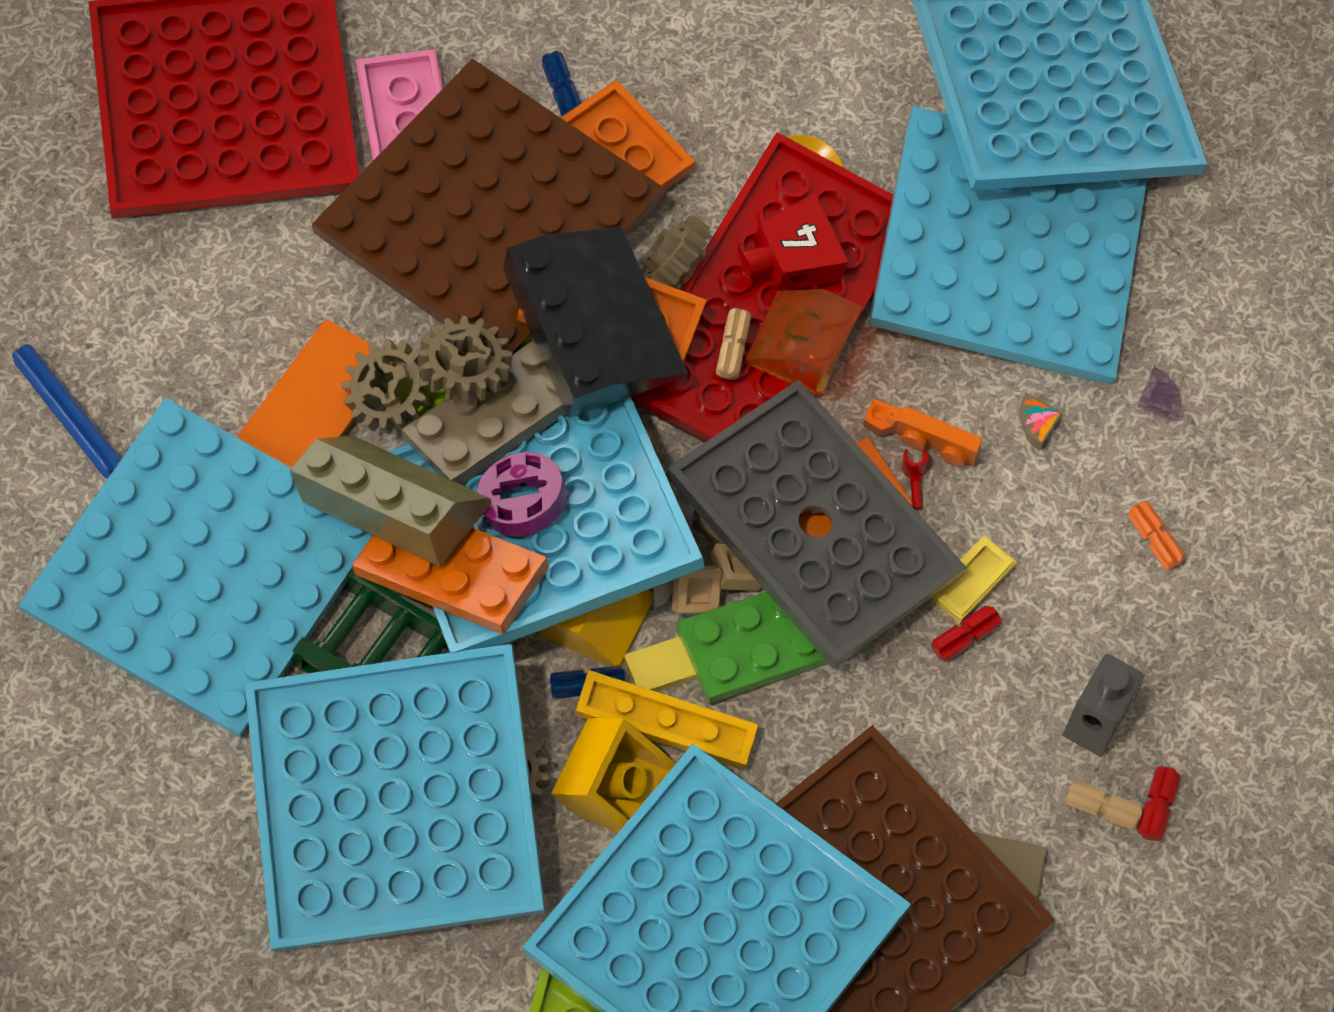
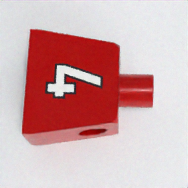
M816 194L762 221L758 225L754 237L755 249L740 253V263L747 277L767 271L775 289L779 291L840 281L848 264V259Z

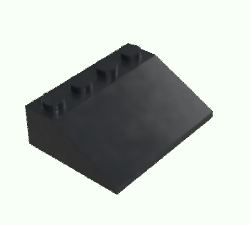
M621 226L547 234L507 248L503 271L568 418L688 376L686 367Z

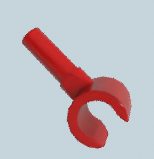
M905 449L901 469L904 475L909 478L911 499L915 510L923 509L921 484L922 476L926 473L929 456L925 449H922L921 462L915 463L908 459V449Z

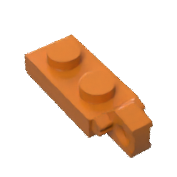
M874 398L866 413L864 427L879 436L889 433L902 436L901 440L904 444L917 450L928 447L940 452L941 458L952 465L963 466L966 463L974 467L980 455L982 444L980 436L904 406L903 409H899Z

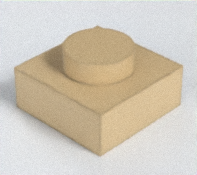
M716 543L710 552L713 566L721 569L720 589L758 591L761 585L725 544Z
M705 566L703 569L674 579L672 610L677 613H704L719 608L721 569L716 566Z

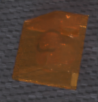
M824 289L777 291L744 363L791 384L800 380L811 393L822 397L851 335L862 306Z

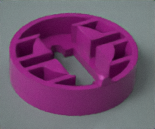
M534 452L515 453L498 460L483 474L477 487V492L489 497L492 502L483 514L486 522L495 531L508 536H527L545 529L559 517L565 507L567 498H569L566 484L558 466L545 455ZM522 482H526L528 487L545 485L544 487H539V493L508 499H502L500 496L501 492L521 489Z

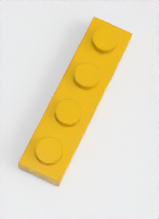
M588 670L574 716L586 720L587 718H624L648 740L683 751H687L694 744L716 761L744 770L758 727V724Z

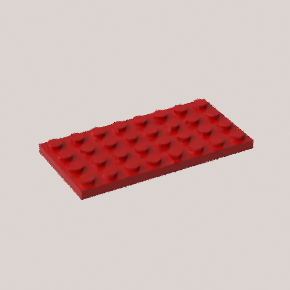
M776 132L706 246L704 259L698 264L692 277L680 289L681 291L706 299L703 312L683 362L688 376L631 396L633 403L707 442L797 380H800L812 395L815 396L875 292L893 194ZM816 194L848 259L842 279L832 283L779 291L775 289L767 271L747 277L740 263V253L755 249L754 237L758 225L782 210ZM738 308L748 311L751 314V320L738 378L729 380L727 378H720L716 374V368L728 313L731 309Z

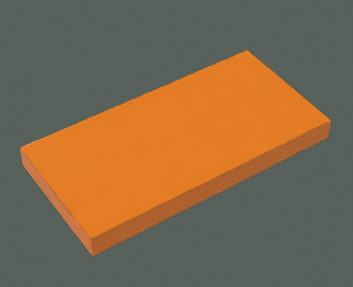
M325 318L238 434L237 438L292 468L315 439L345 436L356 421L351 416L353 410H350L343 402L351 394L341 388V383L351 381L352 376L345 371L346 366L356 368L359 362L356 360L355 354L359 352L365 357L369 355L370 343ZM390 362L391 366H397V362Z

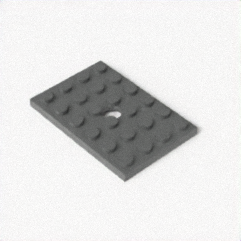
M797 380L667 469L666 477L832 668L838 666L960 578L967 568L800 380ZM805 511L814 514L823 512L831 522V530L822 537L807 535L799 525V516Z

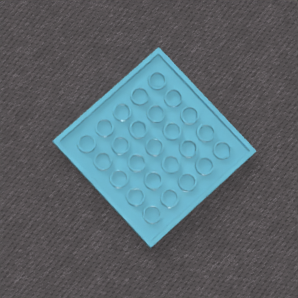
M911 0L971 191L1203 174L1207 161L1149 0Z
M912 106L908 117L868 325L1087 380L1113 384L1117 374L1147 178L971 191L948 115Z
M165 397L18 607L23 613L242 739L249 729L245 683L285 676L294 663L292 650L302 636L308 640L310 639L348 582V574L353 569L352 564L373 535L302 502L289 466Z
M631 397L568 418L567 414L564 416L560 415L557 421L541 432L535 433V436L527 441L525 440L519 447L504 455L506 457L515 453L534 452L550 458L561 472L569 498L566 500L563 511L551 525L531 535L508 536L501 534L488 525L483 515L472 528L545 556L549 568L504 635L433 607L450 653L503 645L705 568L702 555ZM409 444L388 451L436 473ZM488 468L464 483L463 486L477 492L479 481ZM522 482L521 489L501 492L500 496L502 499L535 494L539 493V487H544L545 485L528 487L526 482Z
M512 644L245 683L270 948L273 952L546 913L515 655Z
M692 744L524 944L522 950L526 956L599 1012H829L909 911L911 904L703 750Z

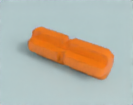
M1142 501L1132 507L1128 514L1130 520L1145 541L1150 540L1151 543L1148 546L1163 568L1171 570L1179 566L1184 561L1185 553L1170 531L1163 530V527L1166 525L1150 502Z

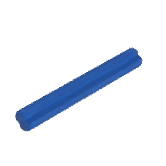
M25 344L16 349L12 354L14 364L102 476L108 479L121 461V458L32 345Z

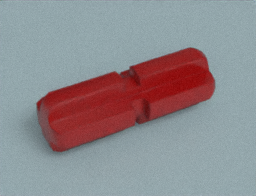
M984 606L961 622L962 626L958 627L955 625L935 638L931 646L940 660L949 661L972 646V640L978 642L999 628L1002 620L994 607Z
M1158 766L1154 771L1147 795L1151 800L1145 802L1137 829L1142 838L1146 840L1160 841L1163 838L1171 812L1167 806H1172L1180 781V774L1172 767Z

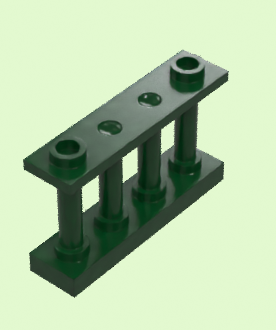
M352 569L348 574L349 591L356 596L322 642L316 641L314 644L302 636L292 650L295 667L308 674L381 663L407 627L429 639L417 657L441 654L444 649L449 651L437 618L391 592L388 588L357 576L354 569ZM372 605L392 618L360 663H353L350 666L339 659L336 652L369 606Z

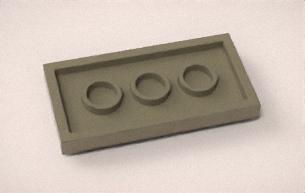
M533 340L512 354L509 379L507 382L500 381V391L498 393L487 389L485 400L481 401L475 394L469 396L468 403H463L461 395L455 394L450 401H442L401 430L404 440L437 474L463 485L500 460L504 455L519 447L525 440L527 441L535 436V433L541 432L557 421L560 415L564 416L567 413L537 345Z

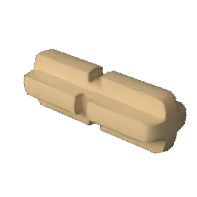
M733 308L728 313L716 368V374L720 378H727L729 380L738 378L751 320V314L746 310Z
M1078 780L1072 782L1066 796L1067 805L1095 816L1097 813L1104 814L1103 819L1128 829H1135L1143 812V807L1140 804L1114 794L1110 798L1105 796L1106 791Z

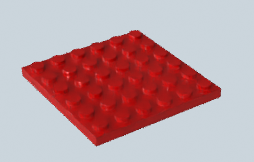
M335 0L88 1L109 206L112 219L341 193L359 176Z

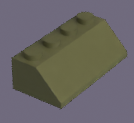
M353 435L315 439L290 469L302 502L441 567L492 504L491 499L485 495Z

